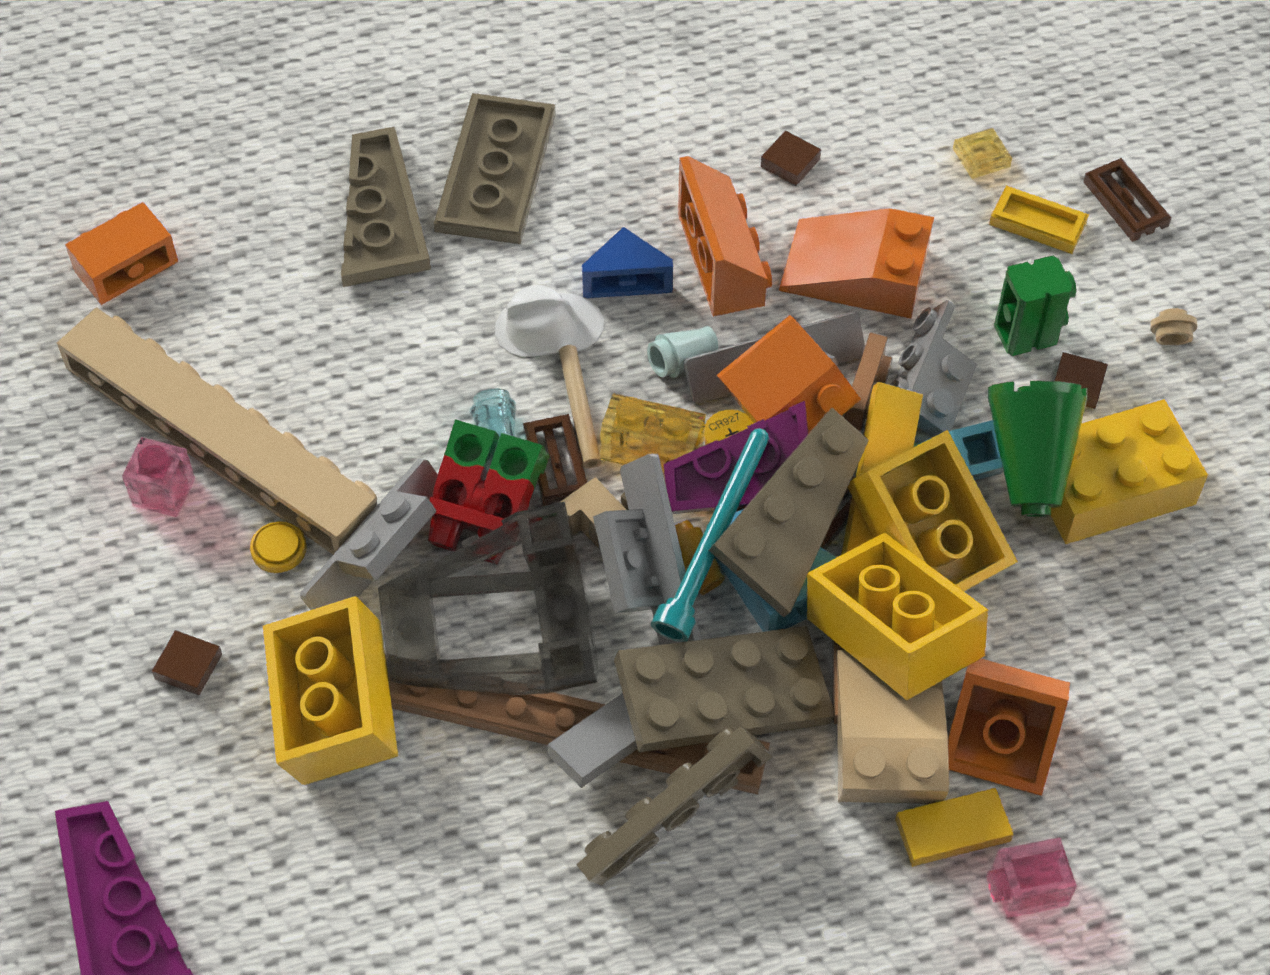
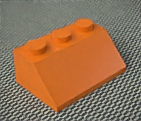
M689 156L680 157L678 216L712 315L718 316L765 306L766 288L772 287V275L768 262L760 261L758 255L760 244L757 231L754 226L748 227L747 206L743 194H736L729 176Z

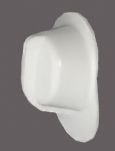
M535 285L521 289L512 297L496 321L495 335L499 344L507 352L522 358L559 354V349L565 345H574L577 351L587 349L599 339L603 332L604 318L600 309L585 297L577 294L557 293L552 288Z

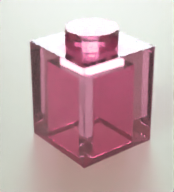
M143 437L140 438L122 474L132 506L173 517L178 516L195 481L186 448Z
M1060 837L999 849L992 869L987 872L991 897L995 903L1002 902L1007 918L1068 906L1077 887Z

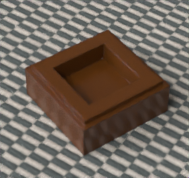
M785 130L761 156L760 167L797 186L820 160L821 149Z
M1063 352L1055 381L1075 383L1081 385V389L1087 388L1085 407L1096 409L1108 364Z
M175 630L152 669L154 679L200 696L222 656L221 648L213 643Z

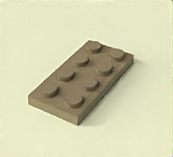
M807 626L618 650L614 658L638 752L707 743L728 728L735 731L742 726L753 736L828 725L831 724L835 717Z

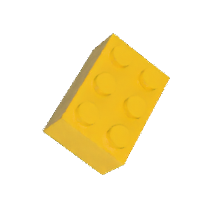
M1165 399L1081 423L1061 507L1051 508V518L1065 545L1197 504L1208 473Z
M948 430L851 480L848 485V489L874 538L885 532L963 591L1018 562Z
M885 532L807 573V619L906 700L911 699L985 656L988 609Z
M357 596L263 625L276 764L302 785H306L398 757L381 621Z

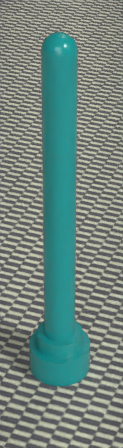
M758 428L751 432L674 598H668L666 604H660L652 619L651 627L657 633L670 640L687 642L696 624V620L693 617L695 609L692 606L715 558L709 549L730 526L767 446L769 435L764 429Z

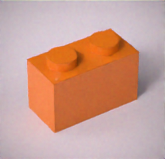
M144 202L119 213L116 217L88 232L82 233L76 239L65 244L74 272L101 305L179 262L171 234Z

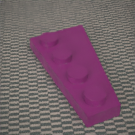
M109 801L55 810L80 975H193L182 958L179 945L170 927H167L156 904V898L136 863L135 855Z

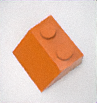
M791 315L717 374V377L753 423L772 418L789 410V407L805 401L808 434L831 408L842 416L861 400L836 364Z
M979 659L968 665L948 738L949 770L1042 796L1069 701L1070 682L985 659Z

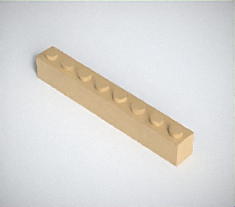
M96 307L57 342L67 370L282 520L296 525L305 536L334 555L377 506V496L368 485L359 480L354 483L342 475L338 467L330 459L324 456L319 458L305 449L301 441L289 432L282 434L270 426L267 419L254 408L247 410L239 405L224 387L218 384L212 386L201 379L198 372L190 364L184 361L178 363L167 356L164 349L156 341L150 338L142 339L119 316L112 318Z

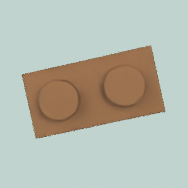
M869 333L852 385L861 400L844 413V418L860 433L865 419H867L873 385L877 382L886 384L893 357L885 356L888 337Z

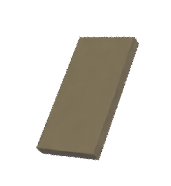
M472 93L434 220V232L521 245L556 114L555 104Z

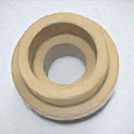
M1179 308L1163 310L1159 313L1158 317L1150 322V330L1155 334L1156 342L1161 345L1187 344L1193 340V332L1198 327L1197 319L1192 315H1188L1186 310Z

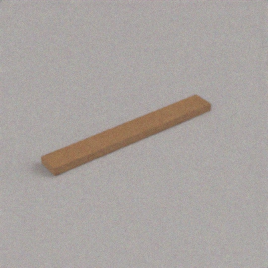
M385 653L392 709L548 745L606 705ZM759 740L769 751L770 742ZM710 742L638 752V749H636L619 762L672 774L686 763L690 762L694 766L709 753L706 747ZM751 760L739 769L740 773L737 776L738 784L731 789L758 795L766 763L758 768Z

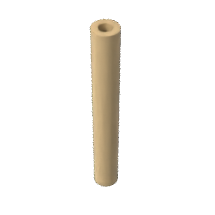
M565 345L559 349V355L582 465L585 469L599 467L601 459L577 348L574 345Z

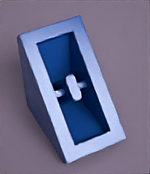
M623 227L582 264L583 297L603 298L673 293V259Z

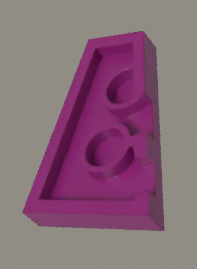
M805 401L789 407V410L772 418L763 419L747 426V429L723 440H716L665 463V485L672 514L715 510L751 432L761 428L768 433L769 441L738 508L746 507L808 435Z

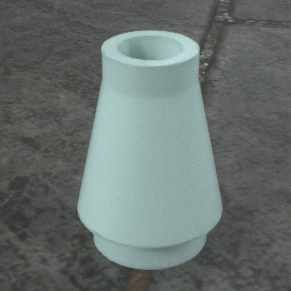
M705 326L700 329L658 334L655 341L648 344L647 355L652 369L658 376L665 377L669 375V377L675 378L685 371L683 362L686 358L718 350L719 344L713 329Z

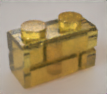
M613 393L601 426L600 459L625 465L647 454H658L664 474L665 463L703 446L706 414Z

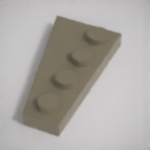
M395 126L352 134L349 168L350 186L346 206L347 224L346 231H344L343 244L344 262L341 269L343 287L431 270L430 258Z
M833 408L822 417L709 549L716 558L783 617L791 612L807 573L810 571L869 441Z
M742 726L735 731L731 728L722 731L707 745L706 749L709 753L694 766L690 762L682 765L667 778L666 784L669 787L652 800L650 797H646L631 807L625 814V818L628 821L613 834L610 831H606L594 838L584 849L587 856L576 865L588 881L603 885L656 846L659 838L655 833L664 827L668 832L681 827L696 815V811L700 806L697 802L705 795L708 798L718 793L722 796L738 784L737 776L740 773L739 769L751 760L759 768L773 756L756 737Z

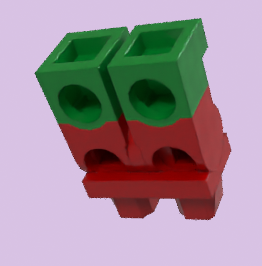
M455 419L435 482L433 495L429 499L437 511L432 516L428 541L433 546L455 552L463 529L476 532L477 535L470 554L479 560L498 565L508 542L516 544L521 532L519 529L525 520L540 473H544L550 458L544 446L501 433L499 437L496 431Z

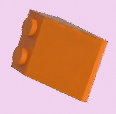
M887 208L799 219L779 291L911 319L927 258L934 217Z

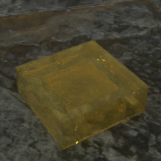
M993 128L954 140L953 150L971 179L1011 167L1012 157Z

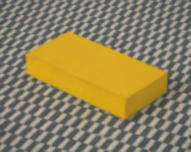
M1006 185L990 217L989 225L1073 254L1087 224L1089 214Z
M996 788L897 812L895 818L912 867L1012 841L1014 835Z

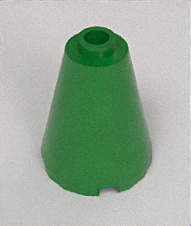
M1030 381V386L1018 387V391H1014V382L991 385L988 387V402L1011 506L1021 507V516L1049 517L1051 516V508L1061 507L1087 402V388L1081 389L1079 384L1058 381Z

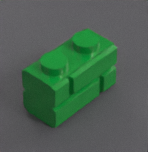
M1054 255L1036 259L1032 265L1029 262L1008 266L994 327L1007 354L1009 353L1011 356L1031 352L1032 347L1040 350L1057 345L1062 326H1066L1069 322L1067 307L1069 300L1076 296V283L1072 273L1065 271L1059 258H1056Z

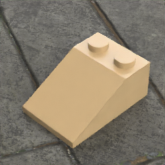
M837 650L838 802L932 804L944 801L949 793V760L942 681L906 700L846 650Z

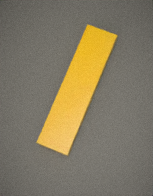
M882 382L873 385L864 436L869 441L858 463L856 477L914 447L923 394ZM853 497L851 499L841 555L874 538Z

